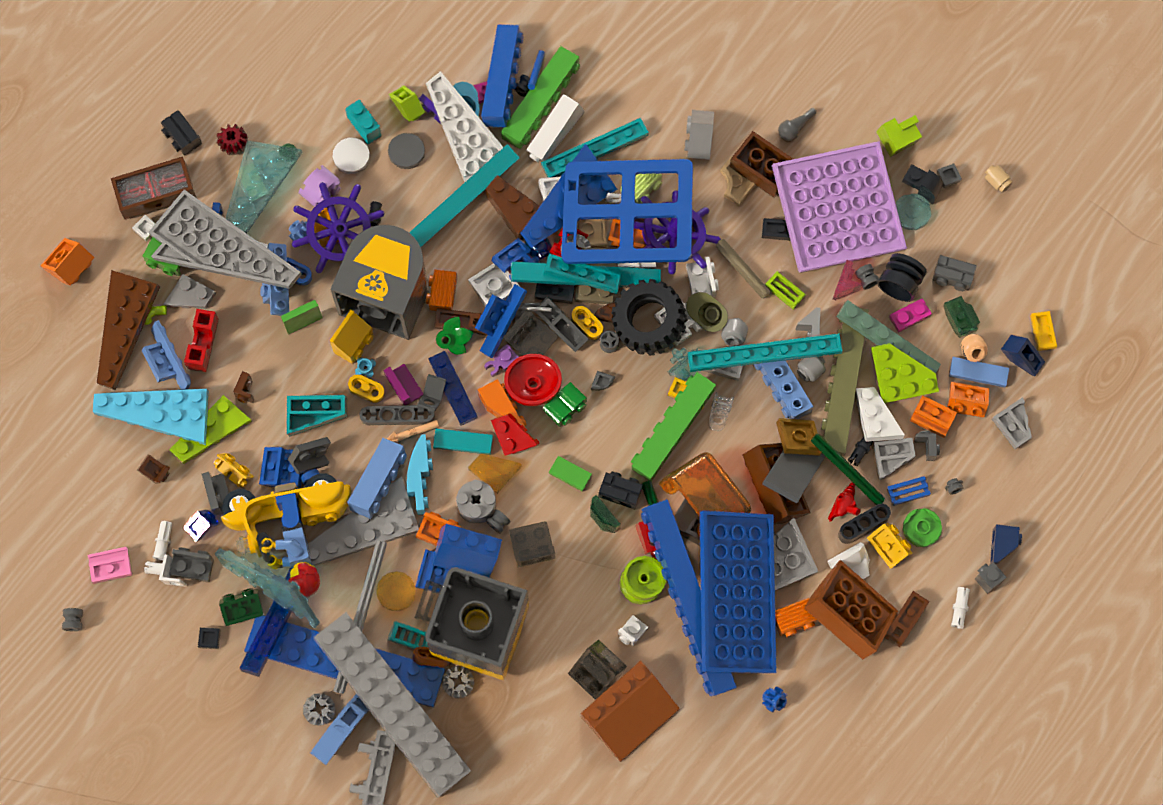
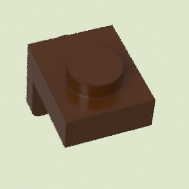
M148 454L136 471L155 484L164 482L169 476L168 470L170 467Z

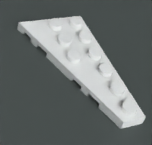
M440 71L426 83V86L463 180L466 182L495 156L503 146Z

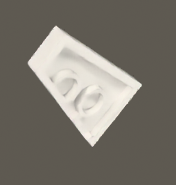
M875 387L856 388L855 398L865 441L903 439V431Z

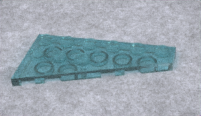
M247 141L226 219L247 234L301 156L302 150Z
M219 548L214 553L225 568L238 577L243 576L253 587L256 588L258 585L264 589L262 591L263 594L287 609L289 607L300 619L306 617L309 625L316 628L320 623L308 605V599L301 594L299 585L294 581L289 582L281 575L276 576L269 569L266 568L264 570L255 562L250 563L242 556L237 557L230 550L225 551Z

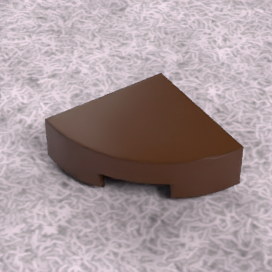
M615 303L602 306L595 312L594 316L598 320L612 323V318L614 317L612 315V308L616 307Z

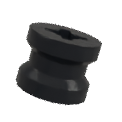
M523 74L520 76L519 82L516 83L514 90L523 97L530 91L528 88L530 77Z

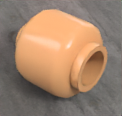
M970 334L961 342V351L970 362H978L986 357L988 352L987 344L978 334Z

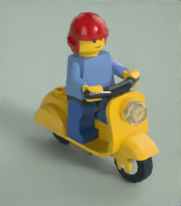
M320 473L312 476L307 481L305 488L296 489L295 483L275 486V491H272L270 495L255 498L250 491L245 489L231 491L223 500L222 509L224 516L221 517V520L229 529L247 531V537L240 536V540L236 541L238 552H242L243 555L249 552L251 554L257 553L259 558L263 557L264 561L268 563L267 565L275 570L281 565L283 567L291 566L290 579L288 580V587L291 592L298 597L306 598L315 594L320 587V576L317 568L311 562L303 524L313 526L319 522H334L340 518L348 507L347 502L351 497L350 485H344L342 481L337 482L329 474ZM281 518L284 540L273 542L267 533H257L255 525L259 522ZM272 548H276V550L286 549L288 557L278 559L275 555H270V551Z

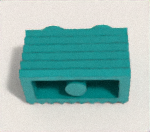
M357 100L345 108L347 118L367 144L381 137L380 125H378L374 116L370 114L361 100Z

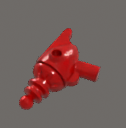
M853 482L837 496L828 516L830 522L835 517H842L848 513L856 516L860 514L861 510L856 507L857 504L853 497L855 495V484Z

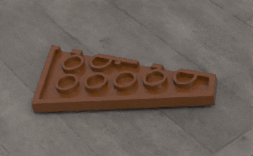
M111 270L97 384L116 390L160 289L158 284Z

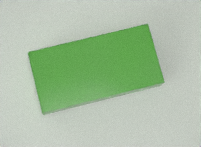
M560 456L556 458L549 471L550 475L582 492L592 476L590 472Z

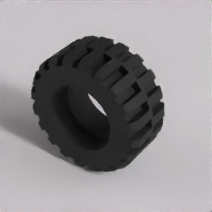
M650 279L648 283L645 280H639L637 285L634 283L630 284V288L627 291L623 289L620 292L621 298L617 297L614 302L616 307L612 308V315L614 316L612 324L623 344L632 351L636 350L638 354L644 355L646 352L649 356L655 355L656 351L662 354L667 347L669 349L673 348V342L675 340L679 342L682 338L680 333L685 332L686 326L684 323L687 322L685 307L675 290L671 286L668 287L662 281L657 283L655 279ZM648 303L663 305L666 309V318L659 328L650 332H641L634 328L632 323L633 317L641 306Z

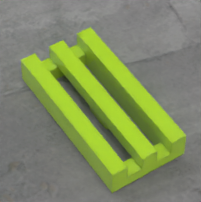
M778 271L765 284L774 295L793 310L806 296L803 291ZM776 278L779 279V280H780L782 283H784L788 288H790L793 292H795L799 297L797 298L795 295H793L788 289H786L784 286H782V285H781L779 282H777L775 279H776Z

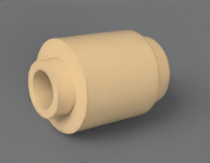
M992 165L985 172V179L997 191L1004 192L1013 183L1010 180L1011 177L999 165L995 167Z

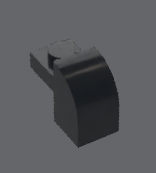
M912 164L902 180L903 183L919 190L917 197L931 204H934L943 187V181L936 173L931 170L926 172Z

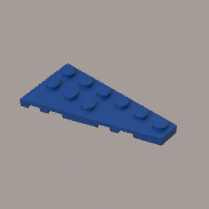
M584 144L572 162L598 160L587 144ZM565 172L521 231V235L530 248H533L563 227ZM582 175L579 179V204L595 205L605 199L608 193L615 192L617 187L608 175ZM570 182L569 191L576 190V183Z

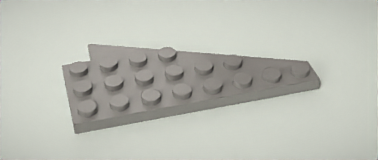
M186 190L181 192L148 232L153 238L162 243L151 256L156 261L290 289L302 275L296 268Z

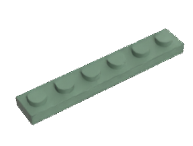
M849 300L843 304L836 316L876 345L890 343L936 373L941 365L939 362Z

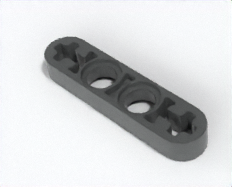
M417 405L367 406L362 408L359 414L362 423L369 426L423 425L432 422L435 418L434 411ZM376 411H379L380 420H377L376 416H371L370 420H366V417H364L367 415V412H371V415H377ZM391 411L393 417L390 420L383 419L382 415L384 412ZM404 411L412 413V417L409 420H404L401 417ZM415 411L418 412V415H417V416H418V419H417V420H415V418H416ZM424 411H428L431 414L428 416V419H424V416H422Z

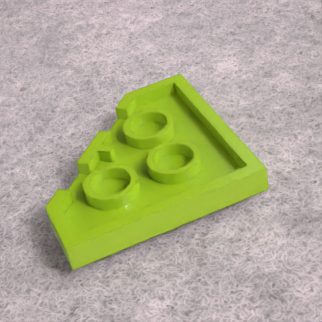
M890 343L871 347L880 397L884 403L939 392L936 373Z

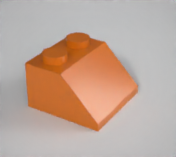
M64 238L41 264V267L62 283L71 286V284L78 281L79 275L91 266V261L95 257L80 243Z

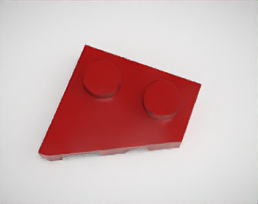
M511 413L491 420L505 456L540 444L537 439L534 440L526 432L527 429L519 424Z

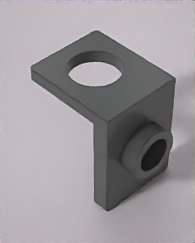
M428 374L423 396L417 406L436 411L442 402L446 379ZM424 402H431L434 405H427Z

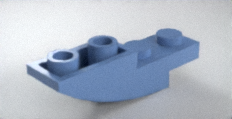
M357 694L347 703L310 752V754L325 765L328 764L369 711Z

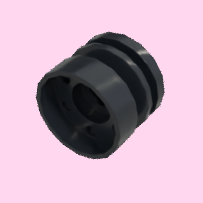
M894 253L886 265L887 270L883 271L877 285L888 296L899 301L910 302L914 299L919 289L918 285L922 283L927 270L918 260L905 254Z

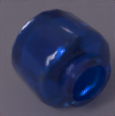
M548 237L533 248H530V257L537 256L539 259H543L550 254L549 251L552 245Z

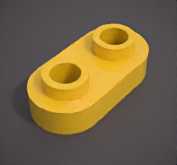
M578 306L573 309L572 321L589 339L595 340L600 338L603 334V325L592 312L584 306ZM583 315L584 319L580 320L578 316ZM595 328L597 332L592 333L590 330Z
M353 375L348 381L351 393L370 402H380L385 396L383 386L367 377ZM358 383L362 385L360 388H355V385ZM374 391L379 392L377 396L372 395Z

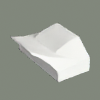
M861 542L828 560L831 570L841 560L862 579L870 575V558L864 544Z

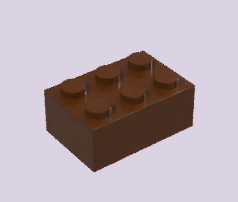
M752 131L732 156L729 167L775 198L779 192L772 164L793 160V158Z

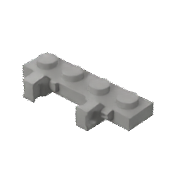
M377 730L376 740L370 741V745L359 743L358 753H366L371 760L367 781H364L363 785L351 783L349 791L359 794V799L363 800L362 805H383L395 749L394 741L385 731Z

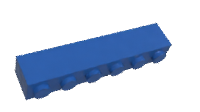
M497 24L481 114L482 121L486 127H506L507 120H510L511 117L509 108L510 104H513L512 90L516 88L515 74H518L519 69L517 61L521 58L520 43H523L524 35L520 31L519 25Z

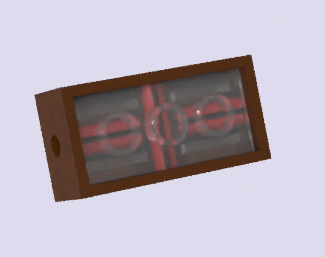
M183 156L111 178L118 206L124 219L171 206L183 190L196 197Z

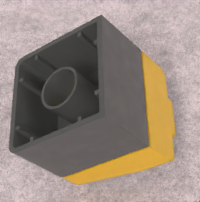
M451 568L445 578L425 635L431 654L482 674L504 680L529 609L527 590L464 569Z

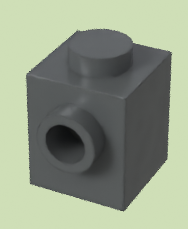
M993 562L989 566L986 563L977 570L979 574L975 580L988 594L1001 584L1006 576Z

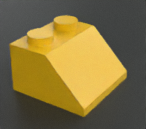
M350 310L330 339L333 352L353 364L355 360L361 358L365 345L371 343L374 337L372 327L354 311Z

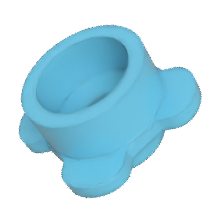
M359 358L357 360V369H355L356 375H365L371 378L374 375L373 368L376 366V362L367 358Z

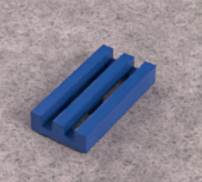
M925 476L888 486L887 490L893 506L930 496L931 493L928 490ZM918 483H921V484H922V485H919V486H915V487H912V488H908V489L901 490V491H898V492H894V493H893V490H897V489L904 488V487L911 486V485L918 484ZM922 489L924 490V492L919 494H915L898 500L895 499V497L901 496Z

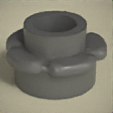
M957 478L949 480L945 487L946 491L950 495L961 492L964 489L963 481H958Z

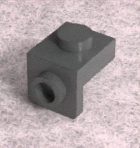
M921 431L916 434L914 442L926 443V461H934L940 453V445L936 444V434H931L930 431Z

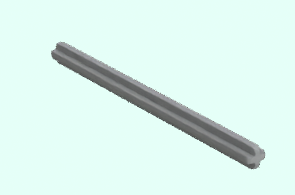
M383 541L376 542L354 617V623L361 631L363 630L387 543ZM339 672L334 692L343 694L347 681Z

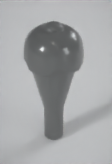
M811 108L802 116L782 122L778 128L780 137L785 141L795 140L805 123L816 114V110Z

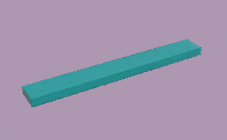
M508 144L409 232L416 239L420 248L482 193L497 175H502L520 158Z
M511 263V282L584 285L544 273L546 263ZM594 266L622 274L619 287L630 288V284L634 283L637 285L639 280H645L646 283L650 279H655L657 283L661 281V269Z
M839 333L688 352L687 355L690 372L842 354L843 350Z

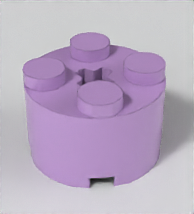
M321 165V170L316 168L303 183L306 185L304 190L301 188L299 190V194L314 207L324 200L319 188L321 182L326 183L330 196H336L341 189L339 187L340 179L323 165Z

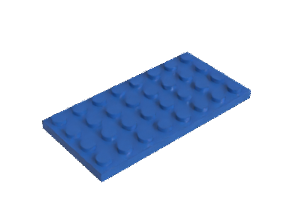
M700 511L702 672L776 673L773 515Z

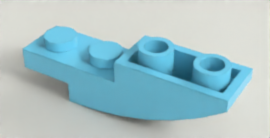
M425 434L420 436L414 447L407 472L408 497H415L418 515H424L425 508H429L428 497H424L423 491L427 489L426 478L422 477L430 476L429 470H433L432 458L428 459V452L431 451V442L426 439Z

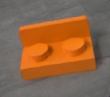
M951 382L947 408L960 414L985 417L989 402V388Z

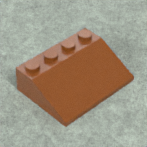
M841 560L835 564L804 607L806 611L862 660L878 650L898 612L892 604Z
M639 661L582 711L581 718L621 762L680 708L642 661Z

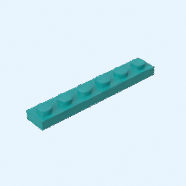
M640 117L541 162V166L548 178L558 177L565 172L566 165L573 161L584 144H587L596 159L649 136V132Z

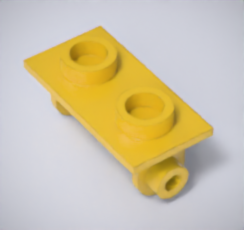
M217 454L219 458L214 462L215 468L225 476L231 471L232 474L228 479L238 487L244 488L248 483L246 479L254 478L249 473L250 470L244 465H239L231 454Z

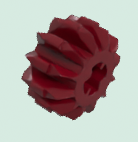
M236 123L233 127L227 124L226 129L221 127L222 133H217V145L220 146V150L222 152L226 151L229 156L232 152L237 155L238 150L244 152L243 146H248V135L245 133L244 128H238Z

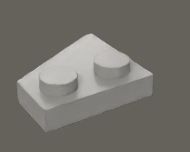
M182 274L164 302V306H167V308L177 306L188 309L192 307L207 309L216 293L214 290Z
M1023 397L992 418V421L1015 450L1032 438L1030 428L1028 427L1029 421L1025 412Z

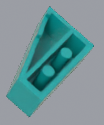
M345 395L287 396V435L289 437L347 417V397Z

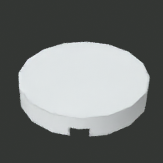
M346 138L336 144L333 150V160L340 171L346 174H355L367 167L370 153L367 145L362 140Z

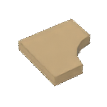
M731 156L720 170L727 181V190L724 196L737 206H740L756 185L729 167Z

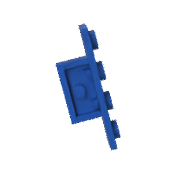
M514 284L506 300L492 294L475 326L477 330L488 334L480 352L493 358L524 300L527 290Z

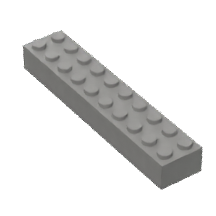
M347 612L314 636V641L437 798L471 771Z

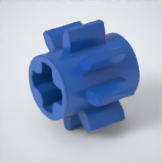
M778 686L775 689L770 687L763 694L762 704L771 712H774L775 709L780 711L787 704V694Z

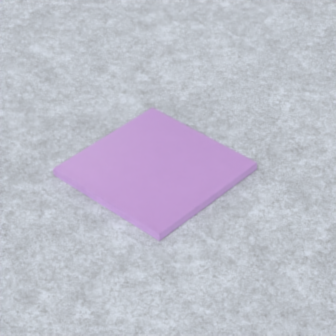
M880 141L772 164L799 273L907 249Z

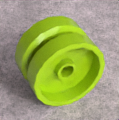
M640 556L631 560L622 572L619 582L624 597L630 602L639 605L649 604L654 601L666 583L661 570L663 567L661 563L648 556Z

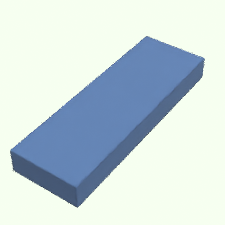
M952 357L949 377L1005 388L1007 386L1009 368Z

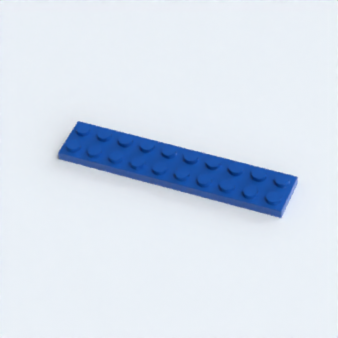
M266 616L255 618L244 650L245 653L333 679H337L339 673L314 641V636L320 632ZM376 649L417 703L434 708L445 669L437 666H420L410 658Z

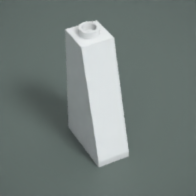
M565 94L562 95L527 148V151L531 153L529 157L539 162L540 160L545 161L551 156L584 113V109L579 103Z

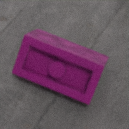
M405 364L394 370L391 367L383 370L385 377L404 406L423 396L422 390Z

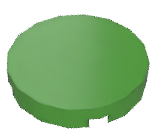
M915 509L906 516L903 522L904 536L911 544L917 547L931 546L939 539L942 533L941 520L935 512L929 509Z

